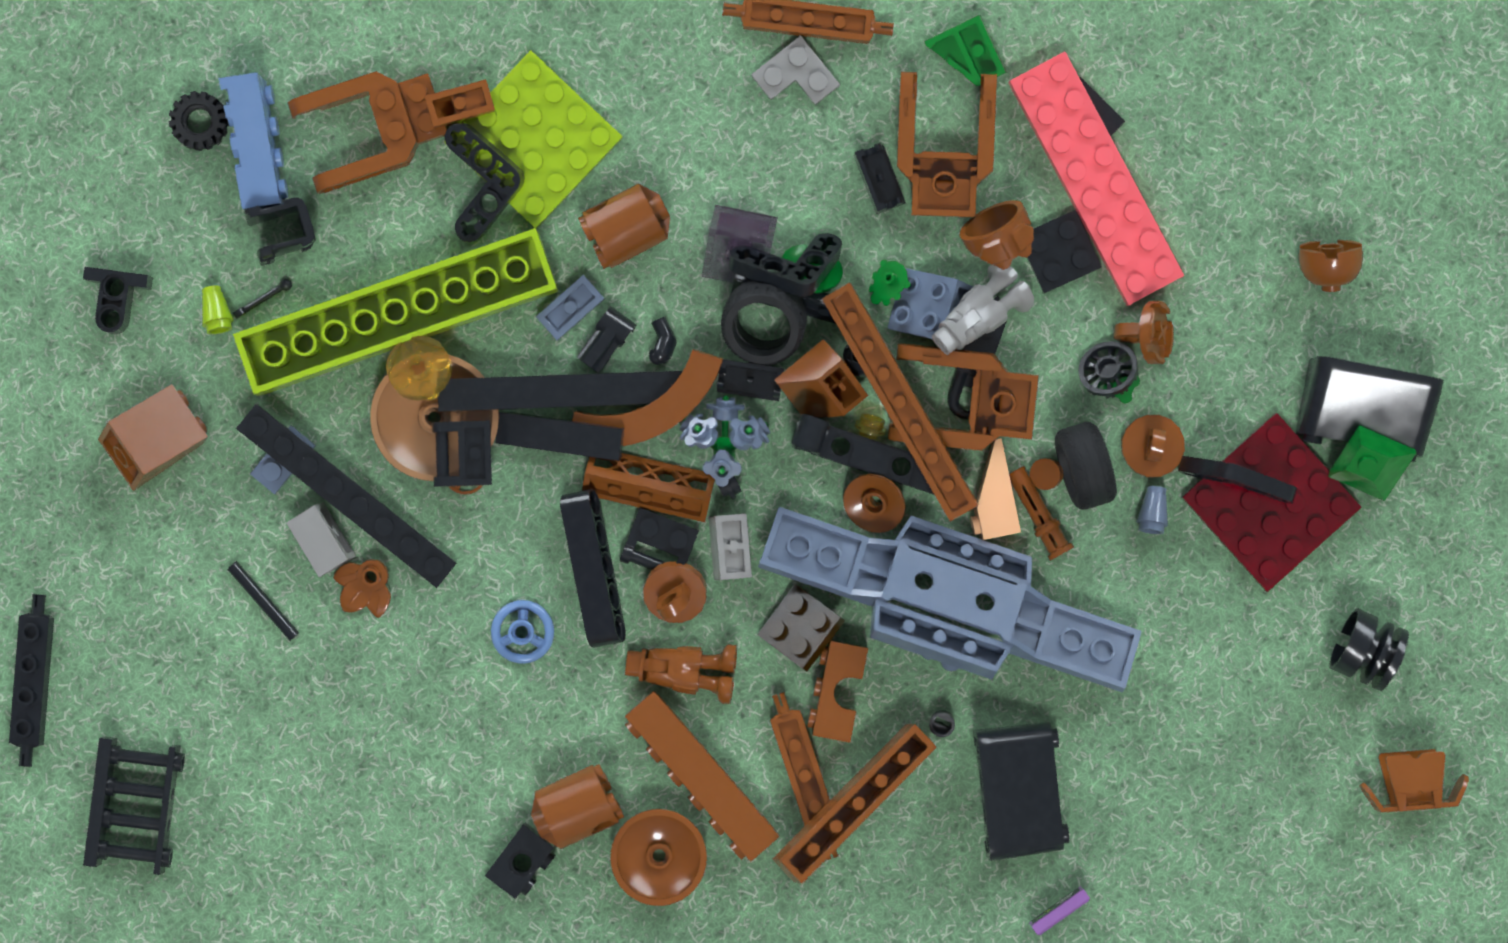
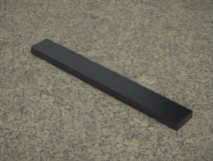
M683 371L437 379L438 412L649 404L667 392Z

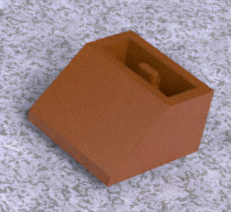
M824 339L774 379L800 415L805 414L815 418L845 416L869 396L843 359Z

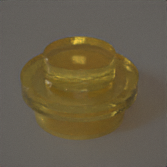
M861 414L860 419L856 420L854 425L859 430L860 436L869 439H877L878 436H883L886 432L884 427L885 420L872 414Z

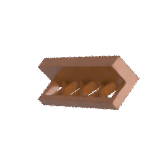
M622 453L621 460L619 461L602 459L610 461L613 465L609 468L594 466L595 457H589L582 491L594 489L600 499L696 521H706L715 479L710 474ZM630 467L640 468L644 473L640 475L630 474L626 469ZM667 474L671 475L675 480L668 483L661 481L658 476ZM692 481L707 483L706 491L692 488L689 483Z

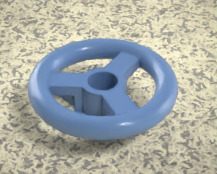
M528 600L510 602L503 606L493 619L491 625L493 645L502 657L511 662L520 664L534 662L544 656L552 645L554 639L553 621L548 612L535 602ZM518 610V620L510 625L508 634L501 637L500 629L503 620L507 615ZM528 610L538 615L542 620L545 629L544 639L534 634V627L528 621ZM519 626L527 628L528 634L525 638L517 636L516 630ZM530 642L538 648L528 654H517L510 651L506 646L511 643L525 645Z

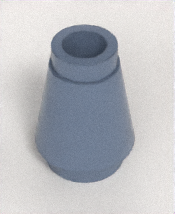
M1158 486L1147 487V492L1136 521L1139 523V531L1149 534H1164V528L1168 527L1166 488Z

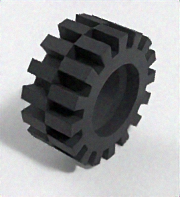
M193 91L188 96L186 94L180 96L181 100L174 102L173 106L175 108L173 111L170 110L169 113L171 117L169 127L172 128L173 136L187 148L195 149L196 151H202V149L210 150L213 148L212 146L219 145L222 142L223 136L226 137L228 133L226 130L229 127L224 105L213 95L211 96L202 91L201 93ZM199 109L207 111L211 117V125L208 130L203 133L192 132L188 127L189 115Z

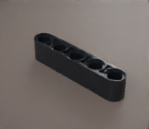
M588 489L562 495L560 498V509L587 641L592 648L624 642L626 638L625 624L597 492L594 489Z

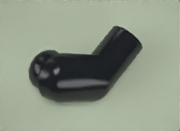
M665 316L651 323L658 336L655 348L649 351V359L655 365L668 362L677 344V340Z

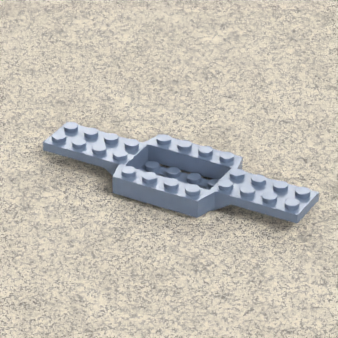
M778 507L758 568L872 606L870 638L991 680L1009 653L1123 692L1127 685L1142 633L1140 630L1050 600L1032 588L1031 556L914 516H910L897 538L890 540L869 538ZM918 574L929 575L933 582L932 587L927 590L918 588L915 584V577ZM982 594L990 596L994 603L993 608L988 611L981 610L976 605V598ZM893 599L900 603L923 609L929 613L955 620L961 624L987 631L990 634L1000 636L1002 641L888 603L887 601Z

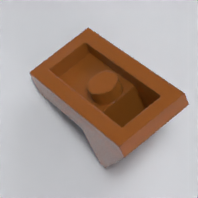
M486 79L424 96L433 128L464 123V120L495 112Z

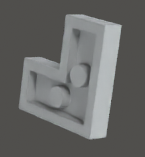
M801 35L751 74V77L770 100L774 99L796 81L814 105H817L840 86L839 82Z

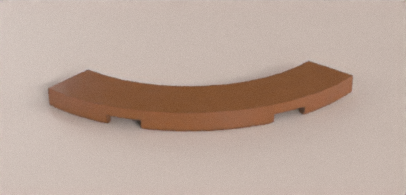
M693 349L683 372L667 392L648 405L623 414L601 415L576 410L572 421L625 428L623 446L649 440L677 425L696 408L711 389L724 358Z

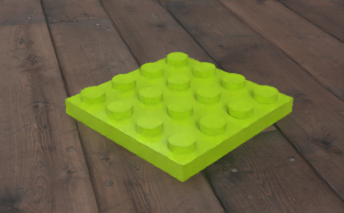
M530 50L490 92L495 112L464 120V123L475 128L523 171L525 176L524 184L509 204L537 229L622 140L623 136ZM465 131L455 132L458 137L455 141L457 144L466 143L471 147L467 154H470L471 150L479 145L477 141L475 144L470 145L464 139ZM485 149L480 150L477 155L478 163L483 167H489L492 163L491 153ZM500 162L499 166L491 174L494 175V173L500 172L505 177V186L515 185L512 180L514 176L512 172L504 174L498 169L503 166V163Z

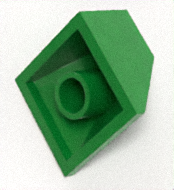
M1359 425L1330 469L1328 477L1385 501L1416 455V450Z

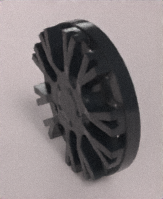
M1107 341L1093 346L1084 354L1080 361L1078 372L1083 386L1089 393H1092L1094 396H1105L1106 399H1109V397L1114 398L1119 393L1122 395L1124 394L1123 392L1129 391L1128 387L1131 386L1134 380H1137L1139 366L1131 348L1120 342ZM1108 349V356L1100 358L1097 352ZM1116 349H1119L1117 356L1114 357ZM1128 354L1131 360L1121 363L1120 361ZM1092 358L1093 360H1095L1096 365L1089 362V359ZM1085 370H1095V373L1085 376ZM1121 377H1127L1126 381H1124L1123 383L1120 382L1119 379ZM1116 381L1117 387L1112 388L1111 383ZM1107 384L1106 389H1099L1101 385Z

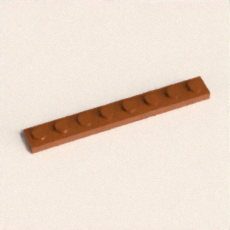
M851 282L822 298L949 521L979 505Z

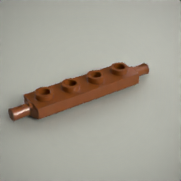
M744 0L743 5L724 2L722 16L741 17L743 29L869 44L873 34L892 36L894 23L875 21L873 10L792 0Z
M781 692L779 695L782 706L777 694L772 696L778 714L770 719L804 825H806L830 801L801 711L790 710L785 692ZM837 850L832 853L833 858L839 856Z

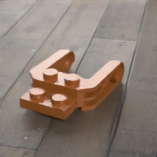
M375 71L299 96L287 103L292 118L296 119L298 115L317 109L324 111L370 95L369 102L382 141L387 146L386 152L325 171L312 177L317 194L333 191V187L336 190L408 166L420 144L445 136L446 127L433 128L424 96L435 93L428 73L397 83L395 80Z
M901 71L897 167L913 184L912 216L975 218L977 186L993 172L997 74H981L978 154L929 151L917 154L915 153L917 72Z
M912 344L897 345L896 360L919 361L923 362V364L975 369L977 371L973 379L969 416L971 430L934 427L945 447L982 451L999 436L1032 440L1039 375L1008 372L994 353L955 349L949 355H946L939 347ZM889 423L888 439L904 442L894 423Z

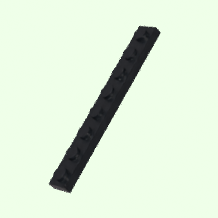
M258 404L254 405L236 429L434 587L437 588L457 564L447 554Z

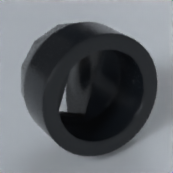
M939 710L933 713L929 722L931 732L938 737L949 736L955 728L954 716L946 710ZM939 717L951 723L947 726L942 722L935 721V718Z

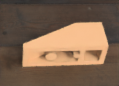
M1002 438L996 439L991 443L976 499L979 505L974 508L975 516L970 517L973 534H979L981 540L1021 532Z

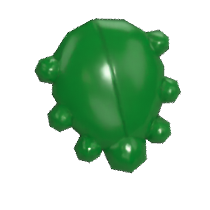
M884 259L881 260V267L878 271L873 272L872 279L874 283L870 284L869 292H873L870 297L873 304L878 305L882 302L884 306H888L891 298L900 300V292L904 288L908 289L911 283L908 281L907 271L901 263L897 261L888 262Z

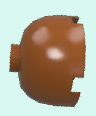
M1337 240L1338 244L1320 245L1321 241L1301 244L1299 246L1300 270L1308 281L1321 286L1322 291H1340L1341 285L1351 283L1358 276L1362 268L1363 251L1362 244L1359 242Z

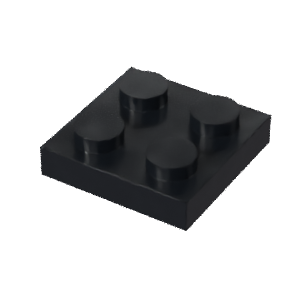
M1076 210L1033 229L1034 238L1031 245V254L1027 259L1043 294L1102 268Z

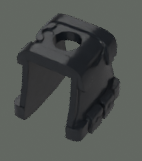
M289 198L283 201V204L265 209L254 206L244 210L248 226L297 212L304 237L258 249L257 257L260 266L274 263L275 257L301 250L303 253L312 248L316 238L306 204L301 198Z

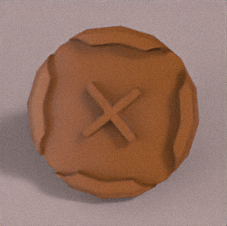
M1149 301L1142 310L1140 322L1116 324L1113 338L1125 343H1140L1143 357L1148 364H1164L1166 362L1165 358H1168L1172 352L1174 341V327L1172 321H1167L1166 314H1170L1169 307L1163 301Z
M1145 415L1134 420L1125 429L1121 439V453L1126 464L1135 473L1145 477H1161L1172 472L1180 464L1185 452V440L1180 428L1171 419L1161 415Z
M668 561L656 566L648 574L643 588L644 602L648 610L658 619L669 623H683L693 619L702 611L707 598V584L702 574L689 564H676L677 561Z

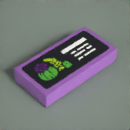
M1080 886L1038 915L1029 924L1037 935H1041L1087 903L1090 897Z

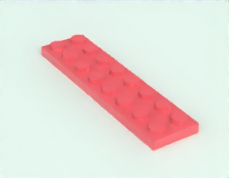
M1064 51L1008 82L1125 304L1129 306L1183 277L1184 274L1067 53Z

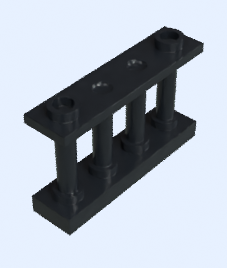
M101 737L98 744L83 866L97 867L102 865V860H107L108 857L152 862L154 863L153 874L160 875L165 872V867L170 868L172 863L173 849L168 848L177 772L183 771L185 754L180 753L181 745L169 746V753L167 755L122 749L120 745H117L118 738ZM120 762L167 767L164 786L118 781L117 777H113L114 764L119 765ZM124 794L163 799L160 818L114 813L113 809H109L110 796ZM114 825L159 831L156 850L111 845L109 841H105L106 828H111Z

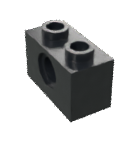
M525 822L486 873L485 877L515 899L520 892L526 896L537 881L532 876L539 867L545 870L556 856L552 852L555 846L541 838L538 831ZM518 854L528 855L532 862L531 868L528 870L518 869L514 863L515 856Z

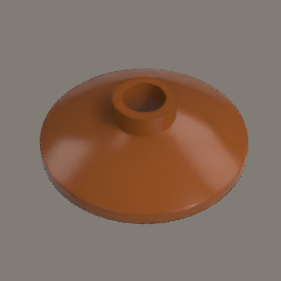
M876 474L858 476L849 483L844 492L843 503L847 515L858 527L874 533L890 531L901 522L905 514V500L902 492L891 480ZM873 496L880 498L882 502H876Z

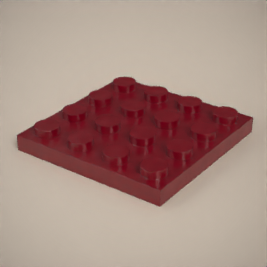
M1278 413L1271 416L1223 459L1222 462L1240 465L1297 487L1293 504L1271 499L1234 484L1201 479L1181 497L1265 592L1271 590L1362 508L1339 481L1328 477L1330 471Z

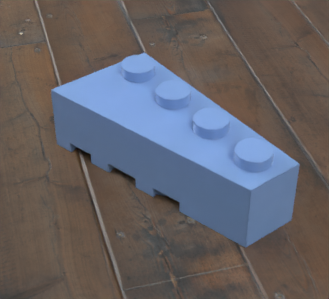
M258 73L219 78L221 90L225 89L229 97V101L224 105L225 116L228 119L229 126L234 127L235 133L230 134L229 139L233 156L239 159V164L235 165V172L242 209L245 210L254 206L265 209L283 204V199L288 198V188L286 180H280L279 167H284V160L281 148H276L274 136L279 135V125L277 117H271L270 105L275 104L272 85L267 86L266 81Z

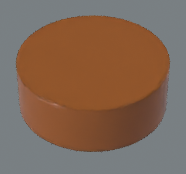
M1042 458L1035 461L1031 466L1030 479L1034 486L1041 490L1053 489L1061 483L1063 469L1057 460Z

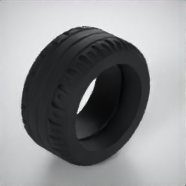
M748 280L739 285L728 297L721 317V332L728 348L736 356L738 355L740 359H743V361L765 366L767 364H777L792 356L799 348L807 324L806 308L800 296L790 294L770 284ZM753 303L771 304L779 308L786 315L790 324V331L783 337L775 340L757 339L743 329L738 319V312L745 306Z
M1084 422L1059 430L1055 436V449L1058 462L1063 469L1064 483L1074 505L1081 510H1087L1113 501L1117 495L1115 474L1106 444L1098 427L1091 422Z

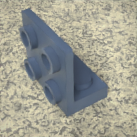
M905 268L911 286L908 289L904 288L900 292V300H895L888 329L932 339V335L939 330V324L945 320L948 314L960 303L963 295L973 286L958 279Z

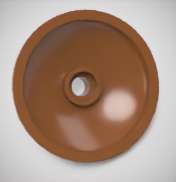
M651 809L634 815L619 829L611 848V867L617 883L630 897L644 904L664 906L686 898L695 890L705 872L707 851L700 831L688 818L672 810ZM658 849L663 850L666 855L665 859L656 861L653 857L654 851Z

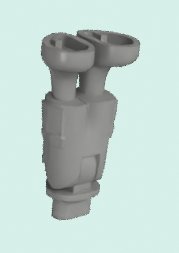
M990 265L987 270L990 281L986 285L977 284L963 295L960 303L948 314L945 320L939 324V330L932 335V339L943 353L949 355L955 349L961 350L965 345L972 343L985 333L988 334L995 331V329L1007 321V311L1014 308L1019 312H1028L1034 306V296L1030 287L1024 281H1019L999 301L993 299L999 291L1007 288L1017 279L1018 274L1013 267L1010 266L1003 270L995 265Z

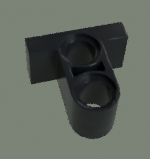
M84 267L83 280L100 283L95 314L97 326L102 331L113 335L124 332L128 328L134 288L152 290L153 277L143 274ZM116 280H122L124 284L123 292L118 296H113L110 292L111 284ZM116 311L119 314V323L115 327L109 328L106 324V317L110 312Z

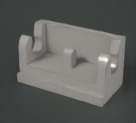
M324 502L310 507L286 523L318 577L332 572L356 557Z
M747 514L708 517L714 580L752 577Z

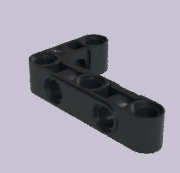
M802 414L799 417L791 441L792 448L809 452L812 455L857 470L867 471L870 474L880 475L891 481L934 495L910 452L829 426V422ZM837 438L846 439L850 445L849 452L842 456L836 455L831 448L832 442ZM904 458L909 462L910 470L906 475L900 476L894 473L892 463L895 459Z

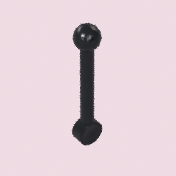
M287 278L282 279L280 285L248 305L239 308L233 312V315L238 319L282 290H290L292 287L291 280Z

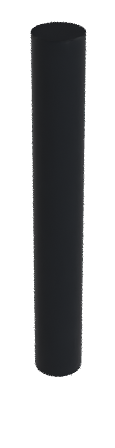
M237 561L227 569L289 641L299 634L297 629Z

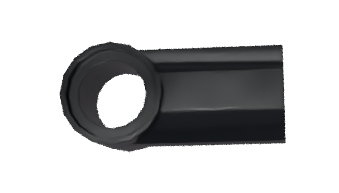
M611 306L597 323L596 331L577 358L597 373H600L616 349L624 345L625 339L630 332L635 330L637 324Z

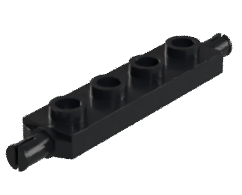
M32 594L31 613L19 616L9 743L20 747L18 766L32 767L33 748L44 745L54 618L44 614L46 595Z

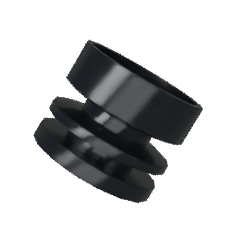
M1356 608L1347 619L1341 631L1350 636V640L1346 648L1339 644L1335 645L1331 654L1329 668L1347 677H1352L1362 667L1360 682L1367 685L1372 681V688L1383 691L1401 666L1409 639V631L1399 627L1394 631V624L1386 622L1377 633L1378 617Z

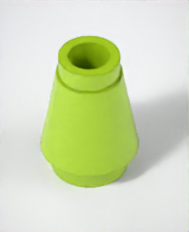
M212 285L203 288L202 327L206 328L207 334L211 335L222 334L232 330L231 323L234 319L223 292H221V287L219 285Z

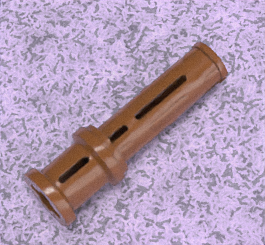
M1023 466L1009 474L1010 481L1036 526V529H1034L1035 536L1041 538L1049 552L1048 559L1051 561L1074 548L1073 543H1068L1059 527L1061 525L1060 520L1052 518L1039 492L1027 474L1026 468Z

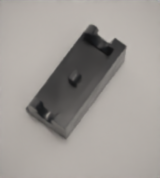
M878 143L867 150L861 149L854 152L856 164L876 215L906 204L884 145Z
M724 359L719 371L716 392L779 401L781 389L774 379L784 372V368Z

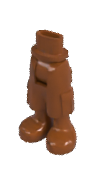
M728 644L721 653L716 655H703L701 647L692 646L649 649V651L643 648L642 652L628 650L625 676L639 677V681L669 687L679 693L696 695L699 688L709 690L717 694L720 703L731 704L734 677L701 675L699 671L700 669H712L735 674L737 645Z

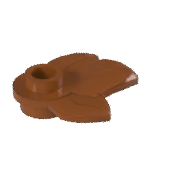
M369 559L361 565L350 562L342 565L336 571L333 578L340 585L344 586L340 596V604L344 612H356L362 610L365 606L377 618L386 612L391 600L390 591L386 586L389 572L381 561ZM368 571H372L376 574V581H372L368 578Z

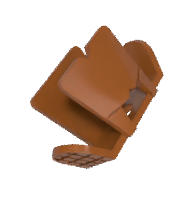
M1435 749L1381 753L1378 756L1390 804L1381 805L1377 797L1364 782L1359 787L1374 810L1381 813L1459 806L1467 788L1469 776L1462 774L1456 781L1449 798L1442 800L1445 768L1444 752L1436 751Z

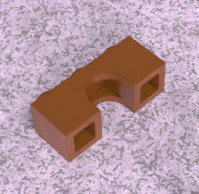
M830 641L829 647L826 646L822 651L819 664L825 665L823 678H816L813 696L819 697L817 709H810L807 727L813 728V736L851 742L856 710L840 706L835 701L834 689L842 679H863L868 653L867 647Z

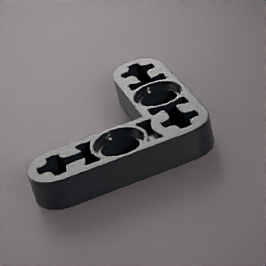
M458 123L447 129L445 133L446 145L487 181L455 223L456 235L464 242H473L485 235L520 191L524 184L525 176L519 166L475 128L467 123ZM465 131L464 139L470 145L475 144L476 141L479 145L475 146L470 154H467L471 147L466 143L457 144L455 141L458 137L455 132ZM482 149L489 151L492 155V163L489 167H483L478 163L477 155ZM500 162L503 163V166L498 169L504 174L512 172L514 174L512 180L515 185L505 186V177L500 172L494 173V175L491 174L499 166ZM486 194L494 196L497 200V208L494 212H488L483 208L482 199ZM478 215L482 216L483 218L478 220L474 226L477 232L467 234L465 230L468 226L465 222L473 221Z
M818 234L796 263L750 246L739 245L731 249L729 269L735 274L751 280L773 285L796 296L807 297L815 293L839 260L842 241L834 234ZM808 263H815L821 266H813ZM773 269V270H777V271H779V272H770V271H767V270Z
M1182 456L1178 472L1189 476L1234 484L1271 499L1293 504L1297 492V487L1228 462Z

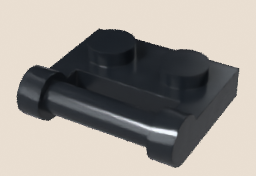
M490 421L432 422V432L435 433L437 477H433L434 487L492 485ZM448 432H458L459 476H449Z
M639 508L619 561L625 564L632 562L650 570L666 563L634 550L637 541L678 556L676 564H687L699 530Z

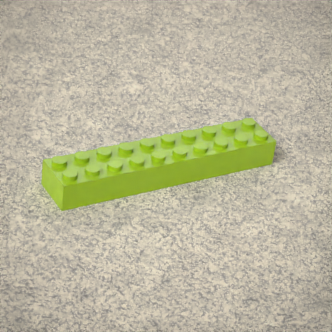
M534 228L234 333L233 337L253 394L262 396L559 292L539 233Z

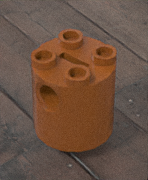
M639 183L582 212L583 216L578 218L589 242L594 239L597 243L593 245V248L604 269L609 266L613 268L668 239L670 215L660 195Z
M600 764L596 766L590 765L534 791L535 797L531 817L541 838L562 850L620 823L619 820L624 818L621 807L613 793L607 794L608 791L612 790V787Z

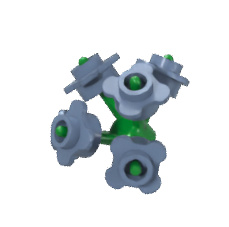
M728 396L716 398V403L706 404L707 409H713L712 417L703 420V414H696L695 417L689 415L682 421L679 429L683 432L679 439H684L688 447L696 445L700 449L709 447L713 449V456L710 461H706L703 464V471L705 474H710L715 479V483L721 487L726 486L731 477L741 473V464L735 462L734 459L735 450H748L750 447L758 449L762 442H770L767 435L771 433L768 428L769 424L764 422L761 417L755 419L753 415H750L748 417L749 421L738 419V410H744L745 406L735 404V399ZM717 420H722L721 437H718V432L715 429L718 426ZM730 420H732L730 422V427L732 430L728 437V423Z

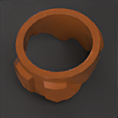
M1017 200L997 203L977 213L975 218H970L963 225L959 235L966 249L973 256H978L983 261L1005 270L1010 267L1014 258L1018 256L1027 258L1031 254L1034 230L1023 203Z

